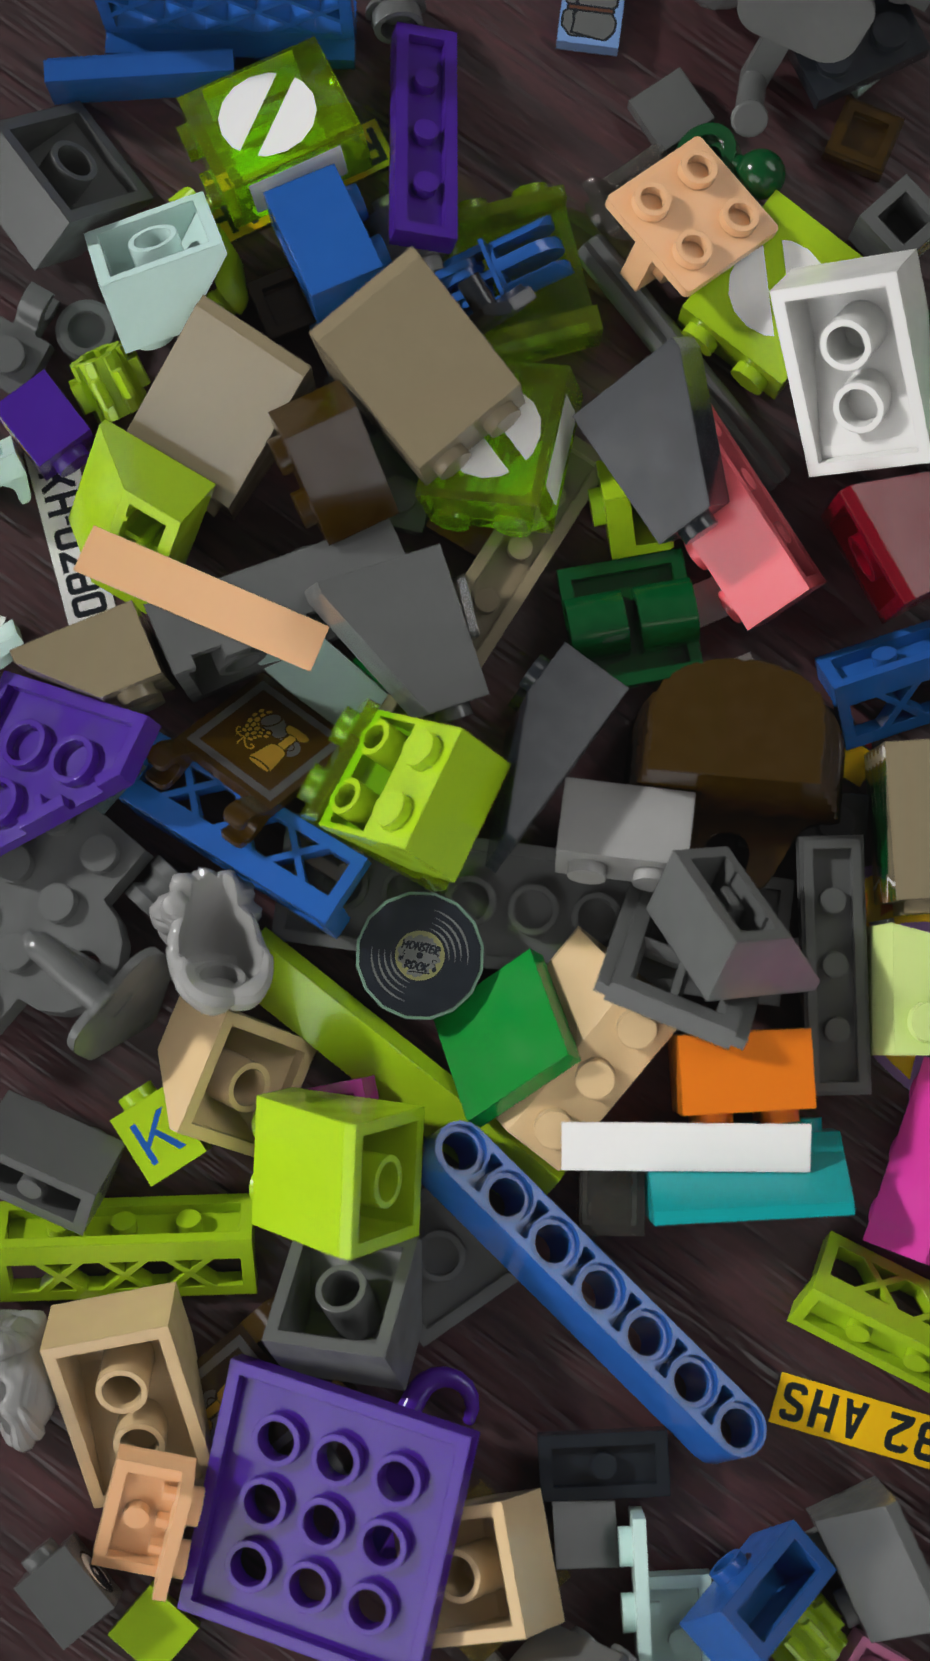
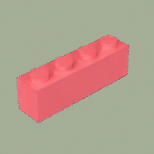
M712 406L730 502L713 514L718 524L712 530L688 545L684 543L695 564L702 570L708 569L721 588L718 597L726 613L735 622H742L747 630H751L766 624L827 583V581Z

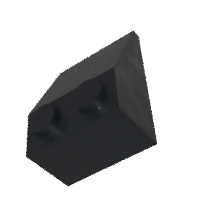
M566 642L552 660L543 654L536 659L519 683L520 688L508 704V707L514 710L516 714L505 734L502 758L511 763V766L496 795L485 864L494 873L498 871L561 786L565 777L569 775L592 744L629 689Z

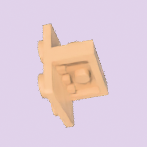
M699 136L692 138L609 194L605 202L607 210L635 241L620 272L621 276L635 292L654 279H657L661 284L669 281L683 297H689L771 240L778 231L776 222L703 138Z

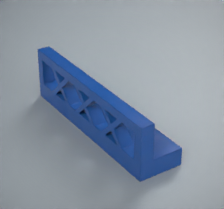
M930 620L814 658L818 679L832 699L835 718L842 729L846 751L930 723V701L919 704L910 699L921 682L930 680ZM875 697L887 702L875 719L854 726L851 705Z
M158 732L153 745L159 741L171 738ZM145 759L134 784L115 794L129 811L220 868L235 871L236 875L243 880L252 882L254 889L336 940L351 919L343 906L372 863L367 857L283 807L265 825L279 822L286 826L289 831L292 851L265 857L256 851L254 839L244 848H237L221 836L223 828L229 825L226 821L211 824L203 818L200 796L227 790L235 795L236 799L242 797L194 761L185 770L187 786L159 792L145 783L147 781L145 773L153 767ZM195 772L210 781L197 784ZM190 799L192 811L177 802ZM300 836L315 845L302 848ZM332 854L348 864V867L330 894L327 895L309 884L305 860ZM295 863L297 876L281 866Z

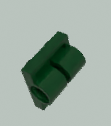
M682 548L556 571L569 645L628 688L661 683L663 680L669 679L672 673L696 662L703 663L699 643L700 621L692 582L686 574Z

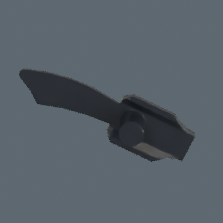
M479 271L457 285L473 311V314L468 317L482 334L496 328L526 308V304L537 297L531 286L524 287L522 284H519L496 300Z

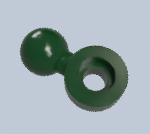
M718 123L700 124L689 130L677 146L678 149L696 136L703 138L756 200L769 199L776 190L780 191L785 183L786 169L779 155L764 148L754 149L743 155L733 133L724 125Z

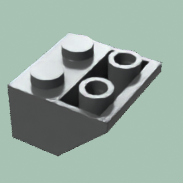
M728 846L673 850L646 910L706 1001L816 990L820 979Z

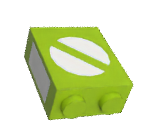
M778 190L762 206L778 225V231L775 236L692 294L683 304L677 320V324L683 328L681 334L685 337L693 336L699 344L703 355L711 356L714 352L733 367L731 374L741 386L756 395H760L764 391L773 399L778 396L789 381L769 291L792 268L863 257Z

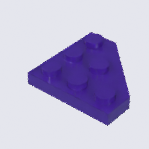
M4 670L0 678V857L132 786L161 725L147 715Z

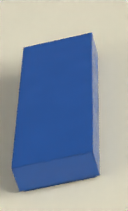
M230 47L59 57L43 60L44 82L54 105L68 104L76 101L92 103L203 96L202 92L239 76L234 51Z

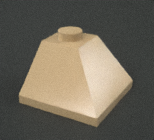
M179 996L157 1049L169 1128L176 1133L254 1157L255 1137L252 1133V1117L256 1109V1095L290 1087L301 1088L316 1049L299 1035L240 1011L236 1012L229 1009L226 1013L216 1016L202 1014Z

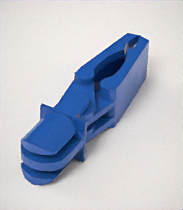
M549 214L490 243H486L482 238L478 239V245L449 258L442 264L443 268L435 271L434 274L466 315L470 316L473 314V311L457 285L478 271L494 297L496 292L493 285L496 284L500 293L499 296L495 297L496 300L519 284H522L524 287L531 286L532 290L536 292L575 272L569 260H558L565 253V248L560 237H548L555 230L554 222ZM484 259L486 260L487 265L489 267V270L484 271L485 266L482 261ZM317 322L309 326L310 331L318 325Z

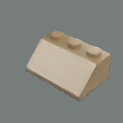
M580 926L573 931L546 965L582 1061L496 1117L507 1132L558 1171L562 1168L561 1122H600L677 1030L603 1000L605 995L593 990L607 948ZM637 974V980L656 987L641 974Z

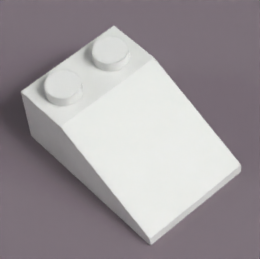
M917 248L792 268L769 293L809 477L930 463L929 310Z

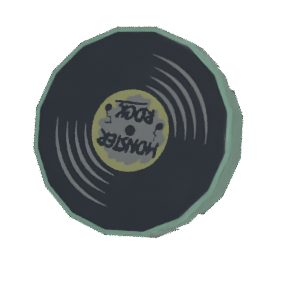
M407 892L386 900L367 917L357 939L356 968L364 990L382 1009L404 1019L431 1020L454 1011L472 995L483 972L484 944L475 921L457 902L434 892Z

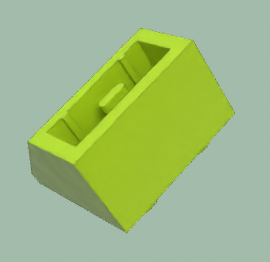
M105 419L98 427L68 520L80 552L93 526H97L186 564L216 484ZM90 578L92 583L124 602L132 600L141 612L147 614L144 604L148 602Z
M375 709L359 737L358 745L338 785L334 788L330 802L318 825L409 870L455 883L511 763L463 728Z

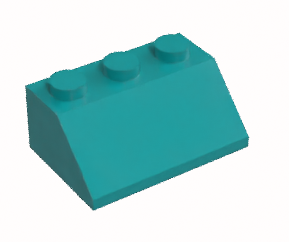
M800 1117L799 1122L783 1123L812 1124L810 1173L642 1171L645 1215L654 1226L855 1215L854 1198L840 1131L833 1128H822V1117ZM739 1120L734 1121V1123H758V1121Z

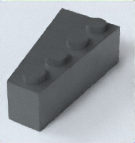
M388 518L330 546L326 540L317 544L306 545L283 556L218 579L327 625L308 604L304 593L307 588L317 581L405 555V552ZM144 604V608L173 675L192 703L265 672L264 668L280 662L276 661L260 666L258 663L266 657L267 653L153 604ZM329 627L325 639L330 643L340 639Z

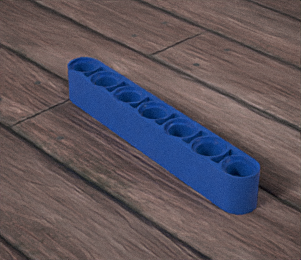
M459 1120L448 1123L423 1139L421 1184L696 1458L704 1463L719 1464L752 1456L762 1448L766 1440L767 1425L759 1407L480 1128L470 1122ZM443 1143L452 1147L457 1153L459 1159L458 1170L449 1166L443 1158ZM489 1189L497 1192L503 1199L505 1206L504 1216L495 1212L491 1207L488 1198ZM536 1235L542 1237L549 1246V1262L542 1259L536 1250ZM583 1280L594 1290L596 1297L594 1308L588 1305L583 1298L581 1291ZM629 1327L633 1328L639 1335L641 1342L639 1353L634 1351L629 1343ZM675 1373H678L685 1382L686 1396L684 1399L676 1391L674 1384ZM722 1418L730 1427V1444L722 1437L720 1430Z

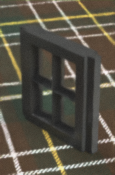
M630 882L593 990L604 994L603 1000L725 1049H729L731 1045L743 1050L748 1042L760 996L720 1000L717 1012L684 999L683 994L689 978L688 972L671 946L649 938L654 920L646 908L654 892L640 890ZM643 956L677 969L670 993L636 979Z

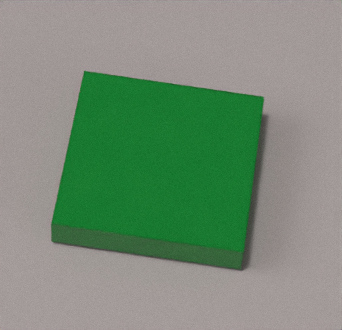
M528 949L476 985L472 995L454 1011L433 1018L466 1120L480 1128L582 1061L544 957L532 949Z

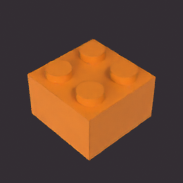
M811 1028L750 1030L748 1042L743 1050L731 1045L729 1049H725L688 1033L673 1034L668 1039L672 1111L682 1116H688V1123H734L733 1113L752 1112V1120L760 1121V1123L799 1122V1109L817 1108Z

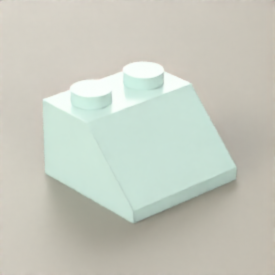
M203 191L84 233L100 290L126 354L138 349L149 351L161 348L168 344L173 337L180 335L196 304L203 295L206 296L227 256L223 240Z

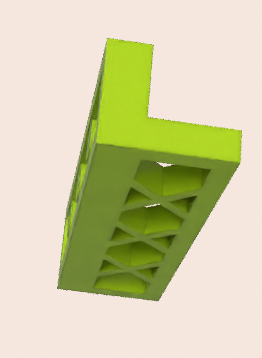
M249 1193L104 1198L83 1236L6 1201H0V1302L81 1300L175 1281L181 1296L257 1294L258 1274L254 1245L255 1225L251 1224L252 1200ZM213 1259H241L242 1271L217 1272L208 1267L207 1264ZM150 1261H165L175 1267V1269L166 1274H152L142 1268V1266ZM100 1263L111 1271L105 1276H88L77 1268L82 1264ZM34 1265L46 1272L41 1278L14 1279L12 1266Z
M830 1231L823 1240L812 1277L793 1301L787 1321L930 1393V1280ZM835 1258L855 1267L865 1285L854 1287L830 1275ZM900 1290L914 1297L923 1314L913 1317L899 1310L889 1292Z

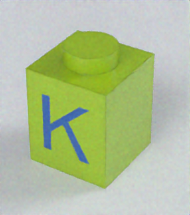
M151 1080L121 1098L118 1102L124 1112L110 1120L151 1187L213 1148L210 1143L176 1133L169 1128L164 1089L161 1087L157 1090Z

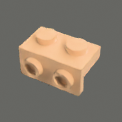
M119 1443L93 1547L91 1565L153 1576L155 1578L152 1600L166 1601L171 1578L183 1580L186 1572L191 1540L182 1538L185 1525L197 1527L202 1511L205 1487L194 1485L197 1458Z

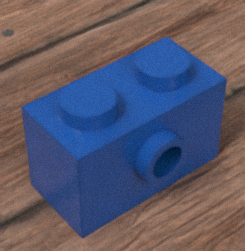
M334 163L263 192L272 228L317 324L321 323L392 263L381 235L377 234L369 237L363 222L369 220V214L359 188L355 183L345 186Z
M794 1519L752 1533L740 1549L736 1548L728 1552L713 1566L709 1576L714 1581L680 1621L679 1625L710 1661H767L837 1569Z

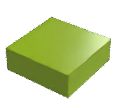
M153 1580L115 1623L107 1635L136 1661H171L196 1633L201 1622L191 1613L177 1609L178 1602L168 1593L165 1602L152 1600Z

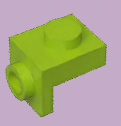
M602 460L596 461L599 487L587 489L593 526H605L612 560L672 549L674 541L659 545L633 505L631 506V502Z

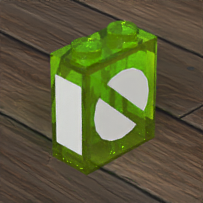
M315 36L177 97L186 122L176 127L181 143L191 163L200 159L203 160L207 170L198 174L205 193L214 210L222 206L226 207L236 229L269 214L263 195L265 191L333 163L342 181L373 168L364 130Z
M502 360L521 384L525 404L519 408L521 410L520 417L500 436L492 438L488 434L469 450L471 457L468 462L450 478L441 480L438 476L427 486L419 478L415 496L431 522L446 530L461 532L468 530L470 526L494 528L504 535L519 538L527 537L531 532L553 534L577 423L572 416L581 410L583 394L569 365Z

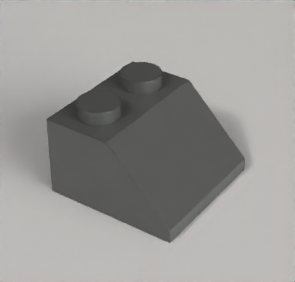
M81 101L0 120V226L34 271L79 257L88 250L84 233L136 215L147 207L154 198Z
M415 1237L353 1260L340 1259L292 1240L262 1337V1342L279 1366L316 1378L406 1391L422 1332V1242L420 1238Z
M876 1476L870 1477L806 1508L814 1527L805 1531V1533L837 1569L835 1573L842 1587L832 1591V1595L848 1628L850 1629L860 1624L871 1643L930 1633V1569L898 1501Z

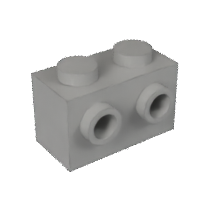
M565 777L556 847L555 873L567 874L570 880L582 884H601L606 879L630 881L634 887L640 890L654 892L673 850L690 849L696 792Z

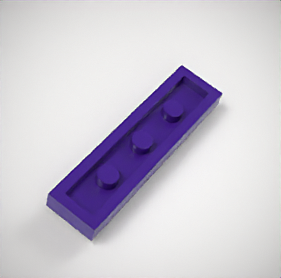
M397 21L391 35L389 244L409 248L412 246L415 249L451 254L458 240L457 32Z

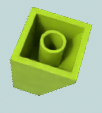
M296 1087L256 1095V1109L252 1117V1133L255 1137L254 1171L249 1184V1195L252 1200L251 1224L345 1260H353L419 1236L425 1106Z

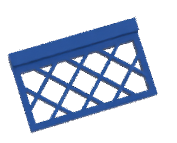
M95 0L106 31V55L230 47L234 51L237 66L260 67L293 52L297 68L355 70L356 0Z

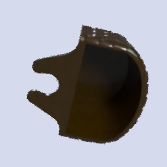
M739 658L707 660L704 663L696 662L672 673L669 679L663 680L658 691L654 692L643 703L636 718L632 720L629 731L630 742L626 746V768L624 769L623 784L696 792L690 849L705 848L709 840L719 834L726 833L740 837L748 846L750 854L745 872L757 889H762L769 883L796 840L795 837H798L801 832L814 825L840 823L845 764L842 729L833 713L824 705L821 693L815 691L809 681L792 670H784L779 665L753 659L743 661Z

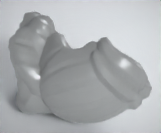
M199 867L198 870H194L191 874H174L169 884V892L160 895L149 907L151 922L167 945V966L177 992L181 998L197 1011L210 1016L224 1014L229 1009L238 1012L254 1008L266 995L274 973L273 956L268 948H266L258 925V921L262 916V907L254 902V884L243 880L233 870L215 872L208 868Z
M2 1309L0 1310V1433L7 1445L24 1453L33 1449L35 1443L41 1441L45 1436V1426L51 1418L57 1403L40 1353L47 1316L41 1310Z

